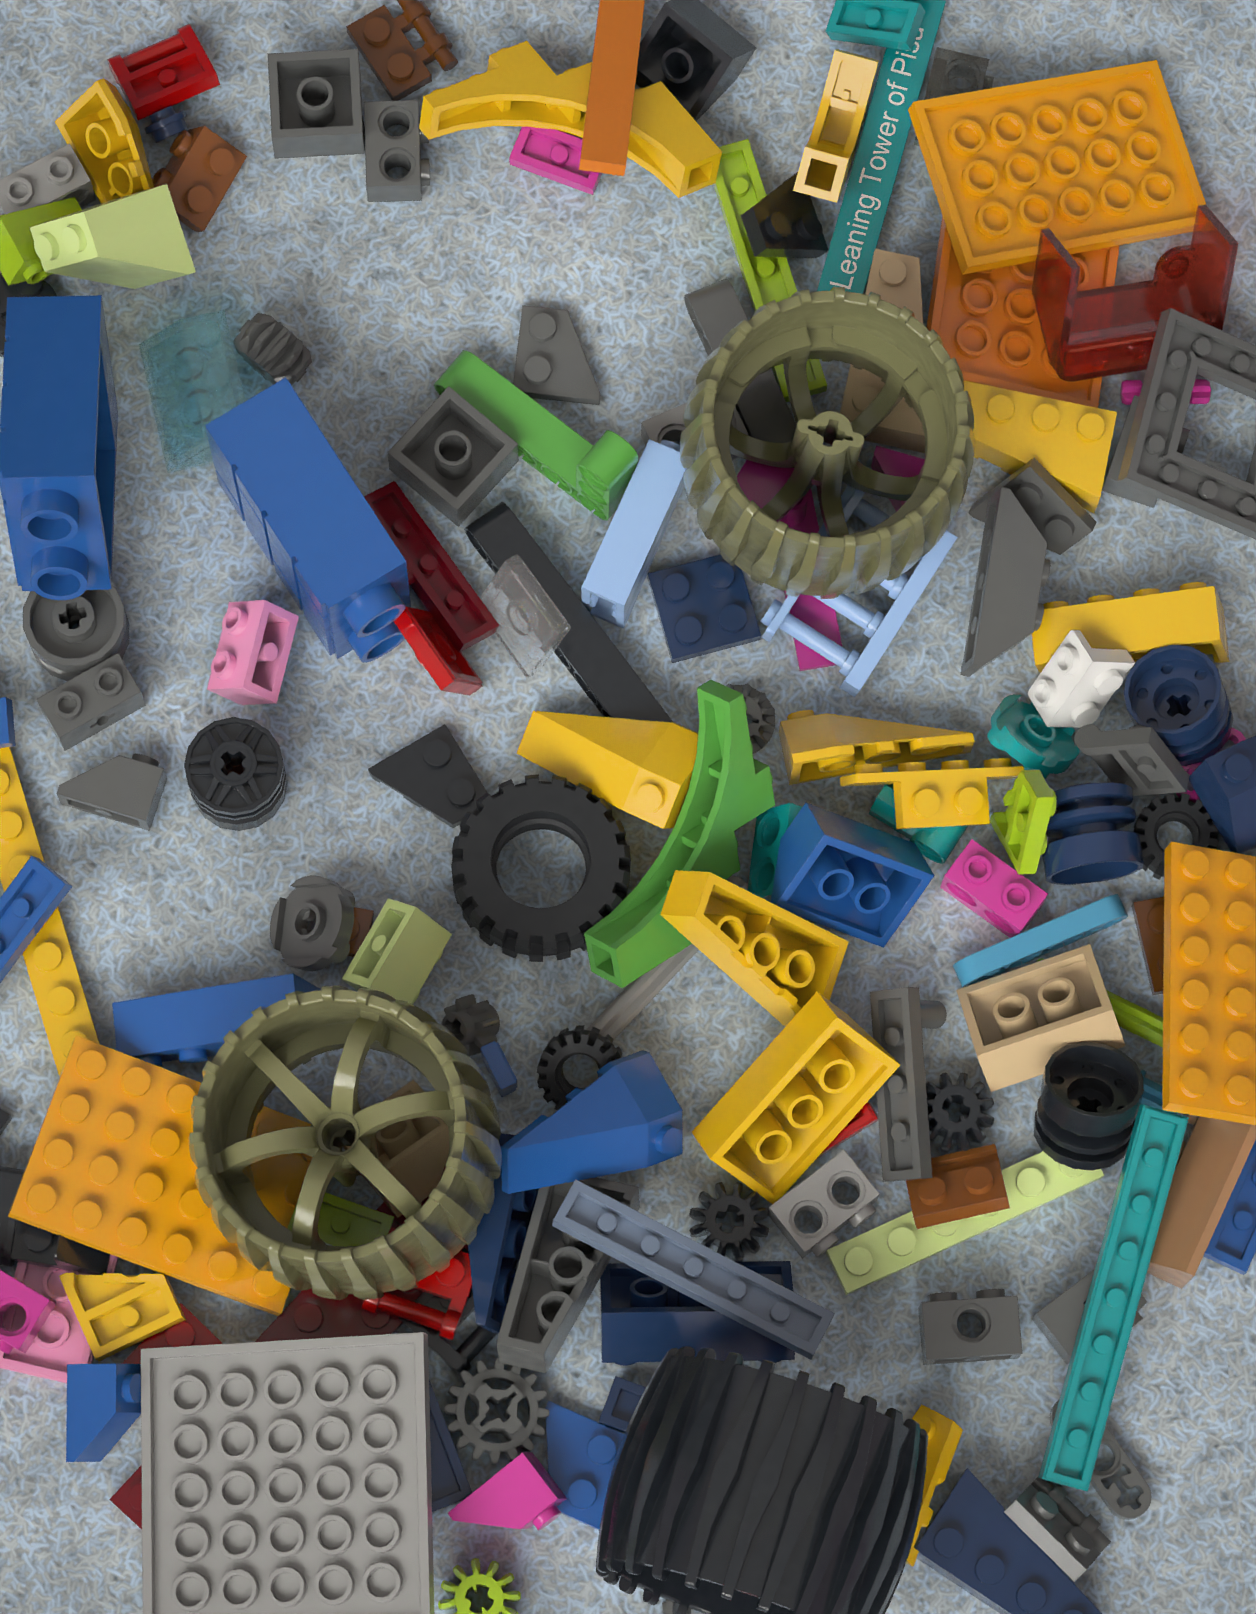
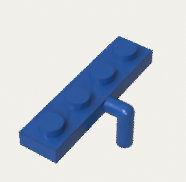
M34 856L29 858L0 897V983L72 888L70 883L42 860Z
M1256 1140L1204 1253V1257L1242 1275L1247 1273L1256 1252Z

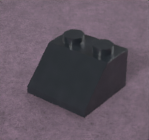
M670 0L663 5L640 42L635 84L640 88H645L661 81L697 122L735 82L756 50V47L700 0Z

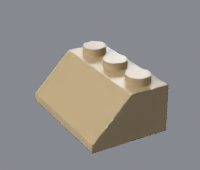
M1090 944L956 990L977 1058L991 1092L1044 1074L1045 1066L1052 1054L1066 1045L1093 1042L1103 1043L1116 1049L1126 1046Z

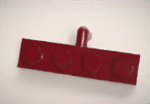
M393 481L365 495L364 498L406 560L409 586H411L458 653L495 634L500 625L398 484Z

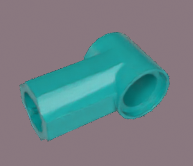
M893 784L884 785L869 811V815L910 839V842L915 843L923 856L940 864L945 863L968 827L896 829Z

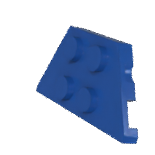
M548 1400L545 1409L550 1410L549 1416L546 1417L548 1473L567 1497L557 1508L561 1511V1514L596 1530H600L607 1487L624 1434Z

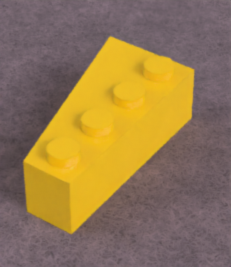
M1204 582L1185 583L1179 586V591L1161 593L1156 588L1141 589L1133 592V597L1114 599L1112 595H1096L1089 597L1087 603L1070 606L1065 601L1047 602L1043 604L1044 613L1041 625L1037 631L1032 633L1034 661L1040 673L1070 630H1080L1091 648L1127 650L1135 663L1153 649L1168 645L1191 646L1206 655L1213 654L1214 663L1230 662L1224 608L1215 586L1207 587V584Z
M675 870L660 914L784 1026L793 1019L816 992H819L830 1001L849 941L711 872Z

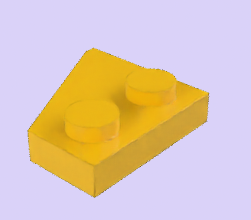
M64 1273L59 1276L93 1356L99 1362L186 1320L170 1282L164 1274L124 1275L122 1273H103V1275H76L75 1273Z

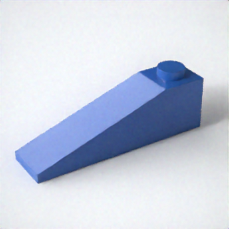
M641 1050L608 1062L597 1071L599 1077L584 1090L576 1087L565 1096L567 1103L550 1117L545 1115L539 1116L501 1146L502 1191L511 1194L574 1182L575 1179L579 1181L647 1168L683 1154V1110L650 1052Z

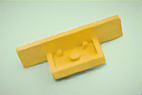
M1011 758L983 760L984 768H969V760L941 762V770H926V762L898 764V772H883L882 764H864L854 766L855 774L840 777V786L893 784L896 829L990 824L987 780L1017 778L1021 770L1025 769L1023 766L1012 767Z

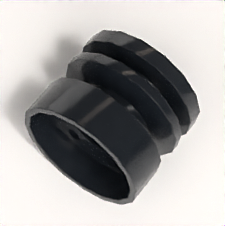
M231 717L214 721L200 730L188 746L184 763L187 783L193 802L205 819L220 828L242 831L257 828L274 817L284 802L288 782L280 746L269 730L253 720ZM231 763L237 767L242 763L244 772L241 775L234 771L228 774L226 765Z
M1093 1042L1066 1045L1052 1054L1045 1066L1041 1084V1096L1038 1099L1037 1111L1034 1116V1137L1041 1150L1055 1162L1072 1169L1091 1171L1111 1167L1124 1158L1144 1092L1143 1075L1136 1062L1121 1050L1103 1043Z

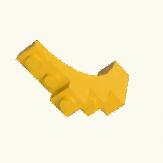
M528 41L509 48H502L496 53L489 55L487 72L472 75L466 80L445 88L436 89L430 94L423 96L419 129L428 140L460 130L491 126L556 129L583 138L592 62L577 68L567 69L563 73L556 75ZM661 81L645 88L635 89L627 157L655 175L678 198L715 184L722 155L719 147Z

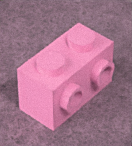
M267 600L229 602L227 612L222 621V632L217 652L211 664V675L207 690L240 705L277 704L299 616Z

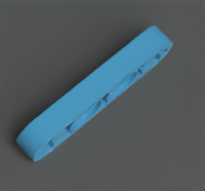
M1110 895L971 954L956 962L953 968L962 987H966L992 978L1062 948L1064 945H1069L1126 919L1128 914L1119 895Z

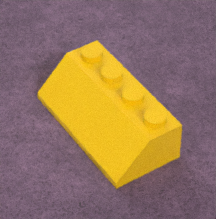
M816 992L692 1130V1134L710 1160L757 1192L771 1204H774L782 1198L897 1070L900 1064L848 1014L819 992Z

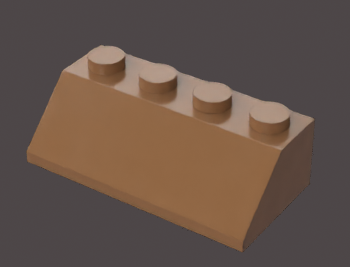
M1187 1114V1117H1189L1188 1123L1193 1126L1186 1141H1183L1147 1273L1181 1289L1195 1276L1254 1145L1256 1125Z

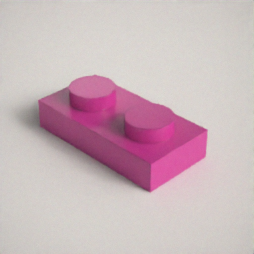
M522 127L509 157V164L591 195H594L602 173L579 170L582 139L556 129Z

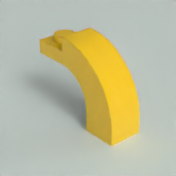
M840 49L834 50L817 117L809 141L804 148L793 191L838 202L862 129L879 60Z

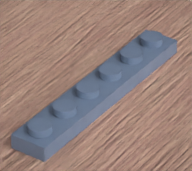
M576 1179L553 1219V1227L812 1360L835 1313Z

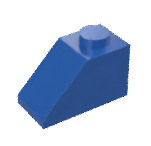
M67 1364L66 1462H101L141 1415V1364Z

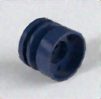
M1168 645L1153 649L1137 660L1127 675L1124 688L1127 710L1134 726L1152 727L1181 766L1203 762L1206 758L1220 751L1230 736L1233 714L1218 668L1203 652L1191 646Z
M1084 783L1054 791L1057 801L1056 811L1049 819L1046 835L1047 837L1061 839L1049 843L1046 852L1042 855L1047 882L1058 885L1102 882L1133 874L1143 868L1144 863L1139 835L1130 831L1117 830L1131 824L1136 819L1135 810L1127 807L1133 801L1132 787L1121 783Z

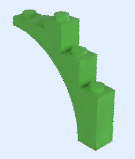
M709 680L697 687L699 709L697 754L689 789L672 832L657 859L634 890L609 915L584 933L591 972L621 988H624L692 944L660 915L675 870L711 872L725 880L741 869L737 850L738 841L734 831L775 806L772 787L773 777L770 767L753 758V745L749 735L746 715L747 706L742 693L713 680Z

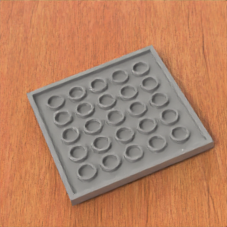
M418 1332L141 1349L143 1614H435L428 1334Z

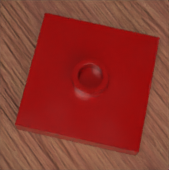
M405 606V610L394 620V623L413 649L418 661L429 672L440 690L470 696L483 687V682L462 652L458 653L431 613Z

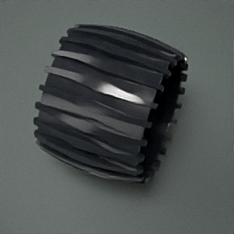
M690 1346L670 1349L644 1390L627 1426L615 1458L600 1523L596 1558L597 1575L603 1577V1580L611 1585H615L619 1581V1589L627 1594L634 1593L636 1587L643 1589V1601L648 1604H657L660 1597L674 1602L673 1614H686L688 1608L704 1614H885L903 1573L917 1527L926 1474L927 1432L921 1429L920 1425L913 1419L905 1420L902 1425L903 1414L895 1408L887 1409L885 1415L877 1412V1400L868 1395H864L860 1403L845 1398L844 1385L834 1382L830 1391L809 1385L807 1383L810 1373L799 1370L797 1379L794 1380L774 1374L775 1363L763 1360L760 1368L756 1369L742 1365L743 1355L730 1352L726 1360L721 1361L715 1359L716 1352L712 1348H701L696 1357H694L695 1350Z

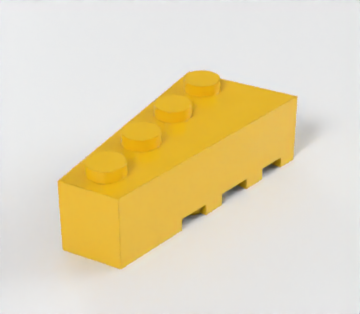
M964 381V391H968L974 413V458L984 459L1011 475L1035 458L1084 509L1095 513L1101 497L1117 412Z

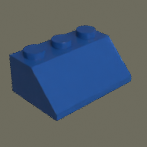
M805 802L780 839L771 903L803 919L884 948L935 875L915 843Z

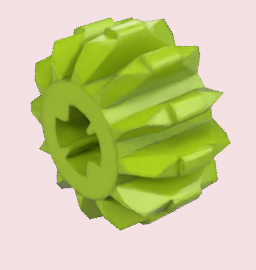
M473 1558L471 1560L473 1575L467 1577L461 1566L456 1565L453 1567L455 1576L461 1582L459 1586L446 1580L441 1583V1588L445 1592L454 1594L455 1598L440 1600L438 1602L440 1610L457 1608V1612L454 1614H478L471 1611L472 1603L466 1597L471 1590H474L475 1594H477V1588L482 1587L488 1590L487 1596L493 1602V1605L488 1611L482 1607V1613L480 1614H518L514 1609L504 1606V1602L519 1601L521 1593L519 1591L503 1593L502 1589L514 1581V1576L509 1572L496 1581L494 1577L499 1569V1563L496 1561H492L489 1564L487 1573L484 1575L481 1574L479 1559Z

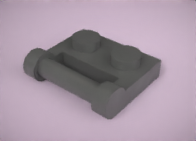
M1089 724L1076 732L1074 737L1076 746L1083 754L1093 758L1108 777L1107 783L1127 784L1132 787L1133 796L1187 792L1190 776L1152 727L1132 726L1129 729L1101 731L1097 726Z

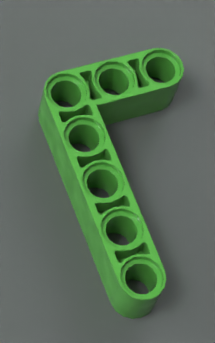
M463 350L433 386L439 395L448 386L518 443L519 457L524 454L522 459L555 485L559 481L560 483L557 485L559 488L592 512L595 509L593 514L607 521L617 510L638 464L637 452L621 436L606 430L593 446L480 358L467 350Z

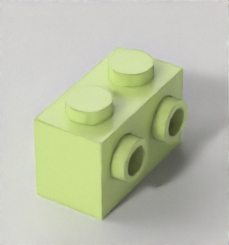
M388 898L343 975L342 980L357 991L359 988L373 989L384 992L396 1000H403L413 1004L417 1000L420 990L434 965L441 958L443 950L452 934L417 907Z

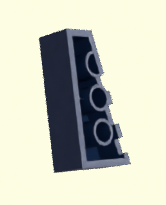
M968 1468L961 1474L915 1546L919 1551L917 1559L1000 1614H1102L1057 1564L1004 1513L1006 1509Z

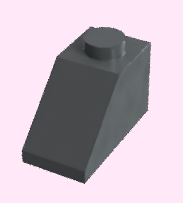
M133 754L131 759L118 755L60 784L56 794L62 805L150 831L167 777L164 768L159 767L160 763L149 756Z

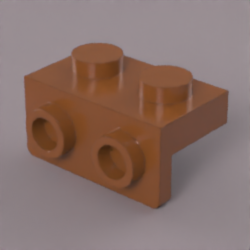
M205 125L180 132L171 144L169 152L173 155L165 168L159 169L152 177L154 187L164 184L168 185L179 221L198 233L205 231L247 158L245 154Z

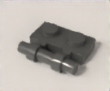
M1037 1477L1004 1513L1075 1582L1111 1541L1098 1529L1101 1524L1091 1514L1086 1517L1066 1497L1069 1492L1061 1484L1055 1486L1051 1481Z

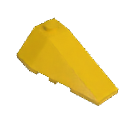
M104 78L97 80L55 123L66 143L71 145L90 178L93 190L100 203H104L154 188L139 127L132 116L130 108L113 84Z
M802 710L789 714L787 720L780 721L778 732L789 785L855 774L854 766L882 764L883 768L898 766L900 763L921 762L971 753L975 742L971 732L830 713L815 715L813 710Z
M533 711L516 754L557 776L567 778V781L576 786L579 783L592 789L591 794L600 799L603 798L606 802L662 829L674 828L689 789L697 754L698 733L675 722Z

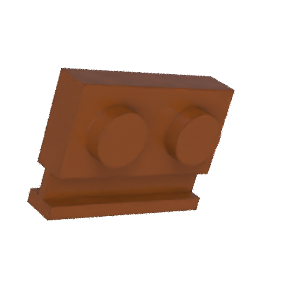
M995 1144L931 1158L932 1178L906 1180L916 1229L1010 1208Z

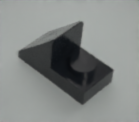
M18 1220L11 1253V1260L13 1262L55 1267L93 1275L107 1273L110 1254Z

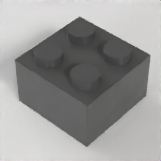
M358 49L267 53L271 137L275 159L365 154Z
M449 386L387 452L389 470L458 527L519 461L518 443Z

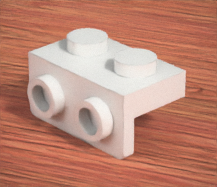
M1070 630L1029 689L1028 696L1047 727L1082 728L1085 725L1094 723L1098 719L1100 712L1114 692L1120 688L1124 678L1135 662L1127 650L1091 648L1080 630Z

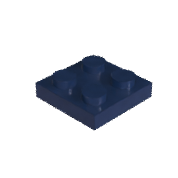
M721 554L647 574L672 663L761 640L760 629L742 569L737 565L731 566Z

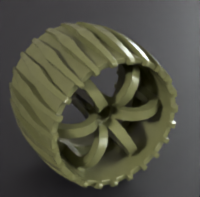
M835 286L830 291L810 292L809 289L800 290L776 303L773 300L761 306L754 312L750 320L738 322L724 336L719 348L714 350L704 362L696 378L697 386L690 392L685 406L683 422L686 429L681 433L680 461L683 468H687L683 473L684 488L690 505L697 509V522L705 537L709 540H714L720 549L721 556L731 566L737 565L750 575L753 582L761 586L765 583L786 591L785 595L797 597L803 594L820 596V599H834L841 594L853 591L855 595L871 591L885 579L889 581L899 577L914 566L920 557L927 554L941 539L949 526V522L958 512L966 493L968 478L971 474L975 449L973 433L974 413L968 391H964L963 374L956 359L950 358L937 332L934 329L929 331L921 322L915 319L913 311L905 306L903 309H900L891 303L881 300V295L873 292L865 295L845 291V287ZM822 359L824 362L835 360L852 364L854 368L859 370L863 368L882 378L881 381L885 385L871 404L851 423L843 414L834 411L822 412L816 416L807 381V360ZM783 364L788 395L797 425L793 440L788 443H773L750 437L738 431L732 425L734 409L746 388L759 374L769 371L774 366ZM903 397L910 408L913 407L918 415L925 435V461L919 475L915 477H898L883 474L864 466L858 461L864 439L891 413ZM823 442L831 444L832 447L823 445ZM731 454L756 463L780 468H794L780 491L761 509L753 500L750 502L737 481ZM842 481L855 489L869 494L906 502L898 511L880 524L861 532L849 534L841 500ZM813 485L817 487L819 506L827 536H820L819 533L814 532L809 534L789 528L788 524L780 521L807 494Z
M339 985L322 986V990L306 993L302 991L285 994L286 999L280 1000L266 1008L260 1006L251 1012L253 1016L245 1021L236 1031L232 1032L230 1030L223 1037L224 1044L218 1050L212 1062L207 1061L202 1070L203 1080L198 1096L193 1097L191 1105L193 1132L189 1133L188 1139L190 1157L198 1168L195 1171V1182L202 1200L208 1208H211L212 1219L219 1231L229 1243H237L240 1255L258 1270L273 1271V1277L276 1281L299 1291L312 1288V1293L328 1299L341 1300L348 1297V1294H354V1296L363 1300L382 1298L384 1292L397 1289L408 1291L419 1285L418 1281L433 1274L435 1271L440 1273L450 1266V1260L465 1244L469 1246L477 1236V1227L484 1213L488 1214L495 1198L494 1179H498L501 1172L502 1153L499 1144L501 1135L499 1117L493 1099L490 1098L489 1086L477 1063L469 1057L467 1049L446 1027L437 1023L427 1012L407 1001L396 1000L381 991L368 988H359L358 991H353ZM343 1048L333 1083L331 1106L327 1107L291 1071L301 1064L308 1063L316 1055ZM369 1049L388 1053L404 1060L424 1075L435 1091L393 1098L361 1110L358 1103V1086L361 1070ZM276 1086L311 1122L310 1127L287 1128L251 1138L257 1114L261 1112L264 1106L263 1102ZM420 1117H439L449 1128V1154L445 1164L446 1169L440 1182L431 1191L429 1199L422 1206L377 1159L376 1133L400 1121ZM344 1145L351 1146L348 1150L342 1152ZM304 1153L313 1158L302 1184L294 1216L293 1230L291 1232L274 1218L261 1201L254 1187L255 1181L251 1164L272 1156ZM363 1174L406 1218L404 1224L388 1235H382L375 1238L372 1242L359 1246H329L318 1234V1222L323 1198L333 1176L344 1187H351L355 1183L356 1177Z

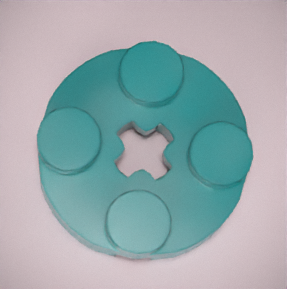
M1018 694L1005 697L991 716V729L987 733L990 743L994 747L1006 751L1011 757L1023 764L1025 770H1040L1044 779L1049 774L1065 772L1080 753V749L1071 738L1076 731L1074 727H1047L1032 702L1028 704L1018 701L1021 697Z

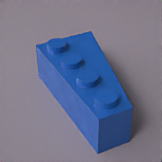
M292 973L114 1002L112 1007L116 1050L159 1067H163L162 1062L179 1060L180 1063L184 1064L204 1062L208 1060V1057L217 1054L224 1044L223 1037L230 1030L232 1032L236 1031L245 1021L253 1016L251 1012L260 1006L266 1008L280 1000L286 999L285 994L302 991L306 993L318 991L320 988Z

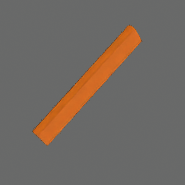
M599 0L579 170L624 176L645 0Z

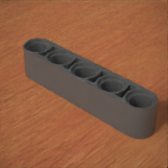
M727 278L684 295L688 314L708 356L719 348L724 336L738 322L748 321L736 292ZM770 368L769 371L759 374L750 383L735 408L748 432V436L767 442L788 443L793 440L797 425Z

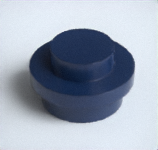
M169 106L148 116L152 125L144 128L146 134L151 133L155 143L188 129L184 120L187 117L186 111L183 110L176 113L174 107Z

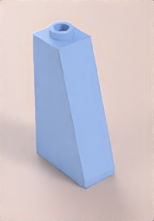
M648 440L581 587L582 603L590 614L623 629L632 612L684 488L683 473L687 468H683L680 461V445L668 440H661L660 443Z

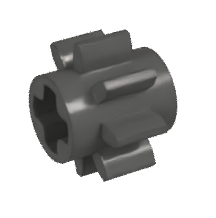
M474 994L455 999V1005L444 1008L446 1016L442 1020V1025L464 1045L469 1056L479 1054L481 1047L493 1041L497 1043L498 1040L495 1035L499 1031L500 1020L497 1011L489 1004L488 1000L476 1003Z

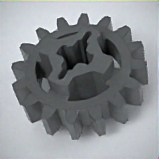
M499 1358L496 1359L492 1370H488L482 1360L476 1363L477 1375L474 1377L463 1370L459 1377L464 1387L451 1386L448 1394L457 1400L456 1404H448L444 1407L445 1414L455 1416V1421L447 1426L450 1433L459 1431L462 1435L456 1447L459 1450L468 1444L474 1447L472 1452V1460L477 1461L483 1452L489 1453L491 1465L498 1463L502 1453L506 1454L510 1462L517 1457L516 1448L519 1446L524 1451L531 1452L534 1449V1445L529 1436L542 1437L546 1430L537 1424V1420L548 1417L550 1411L538 1407V1402L543 1400L547 1393L546 1390L534 1392L531 1388L537 1378L535 1374H531L523 1379L519 1376L521 1367L513 1366L510 1371L504 1370V1363H499ZM501 1380L512 1385L507 1390L491 1389L487 1383L484 1384L483 1382ZM467 1396L476 1405L475 1419L469 1425L466 1422L464 1412ZM510 1397L513 1398L503 1414L507 1421L503 1422L500 1418H496L492 1422L489 1420L484 1426L480 1425L490 1409L487 1404L488 1401L496 1406L500 1402L504 1403ZM524 1398L528 1405V1420L525 1428L517 1417L518 1404ZM486 1433L502 1434L509 1441L505 1443H490L481 1438Z

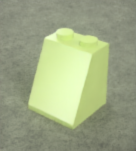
M167 184L113 199L30 227L34 239V248L41 260L44 272L132 289L196 272Z

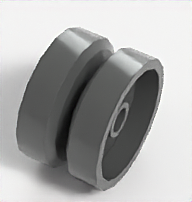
M113 585L108 590H86L79 597L70 600H51L38 595L35 591H30L23 606V630L36 661L50 675L69 681L117 653L123 659L129 645V621L117 589ZM79 623L80 627L71 629L73 625Z

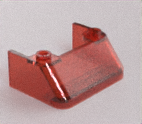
M1199 205L1197 207L1191 244L1177 246L1166 251L1156 263L1153 280L1077 292L1080 266L1049 228L1041 229L1032 295L1051 367L1062 380L1068 382L1147 370L1161 312L1170 308L1219 330H1223L1239 243L1207 205Z

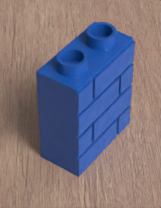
M102 295L7 297L6 342L4 344L0 416V489L18 586L22 587V591H35L38 595L51 600L74 599L82 595L86 590L111 589L118 407Z
M285 377L206 424L205 429L219 485L241 519L246 521L248 530L270 564L275 566L277 575L299 609L304 611L306 620L330 656L335 654L336 658L339 659L354 650L360 661L367 663L382 657L397 647L405 637L394 623V620L402 614L405 606L411 607L406 560L287 378Z

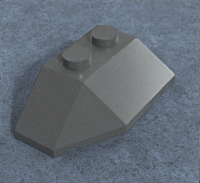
M1003 487L994 493L987 503L967 639L960 675L970 677L1021 643L1034 631H1037L1041 625L1044 613V605L1038 603L1040 588L1044 587L1047 583L1051 567L1050 560L1045 559L1047 542L1012 491Z

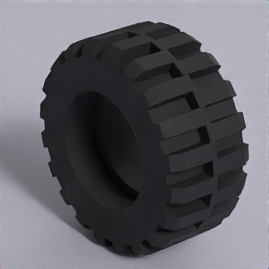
M539 774L526 775L525 783L514 785L512 779L498 785L499 792L492 796L486 792L476 801V809L473 813L467 812L460 823V833L454 838L451 869L457 904H460L463 918L469 927H475L479 931L480 939L490 947L494 943L502 947V953L515 959L518 953L528 955L531 962H543V956L556 955L557 961L570 958L571 951L581 948L583 952L587 950L584 933L609 915L627 897L630 883L631 855L630 846L627 845L625 840L626 832L621 821L615 820L612 816V807L603 798L599 801L594 799L591 794L592 789L581 783L574 788L567 785V778L555 775L552 777V782L539 781ZM542 829L559 832L574 841L583 854L586 867L583 883L579 891L572 898L557 906L534 908L522 905L506 895L499 883L497 861L502 848L517 835L531 830Z

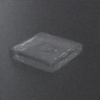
M518 554L504 561L480 596L482 602L500 625L494 633L526 679L542 669L571 629L569 623Z

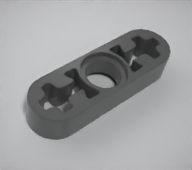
M1059 1400L1054 1404L1050 1411L1049 1418L1051 1427L1053 1425ZM1105 1426L1101 1444L1111 1449L1114 1461L1108 1470L1097 1471L1094 1469L1090 1483L1113 1515L1123 1520H1132L1144 1514L1149 1508L1152 1498L1151 1490L1108 1427ZM1121 1466L1128 1472V1474L1119 1478L1128 1490L1136 1487L1141 1494L1136 1498V1503L1139 1507L1135 1510L1130 1505L1122 1508L1118 1505L1116 1500L1121 1496V1492L1114 1482L1107 1489L1101 1482V1480L1113 1476Z

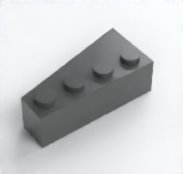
M597 1177L579 1180L636 1211L640 1208L639 1187ZM574 1182L539 1188L496 1343L499 1363L547 1373L612 1258L552 1226L553 1219Z

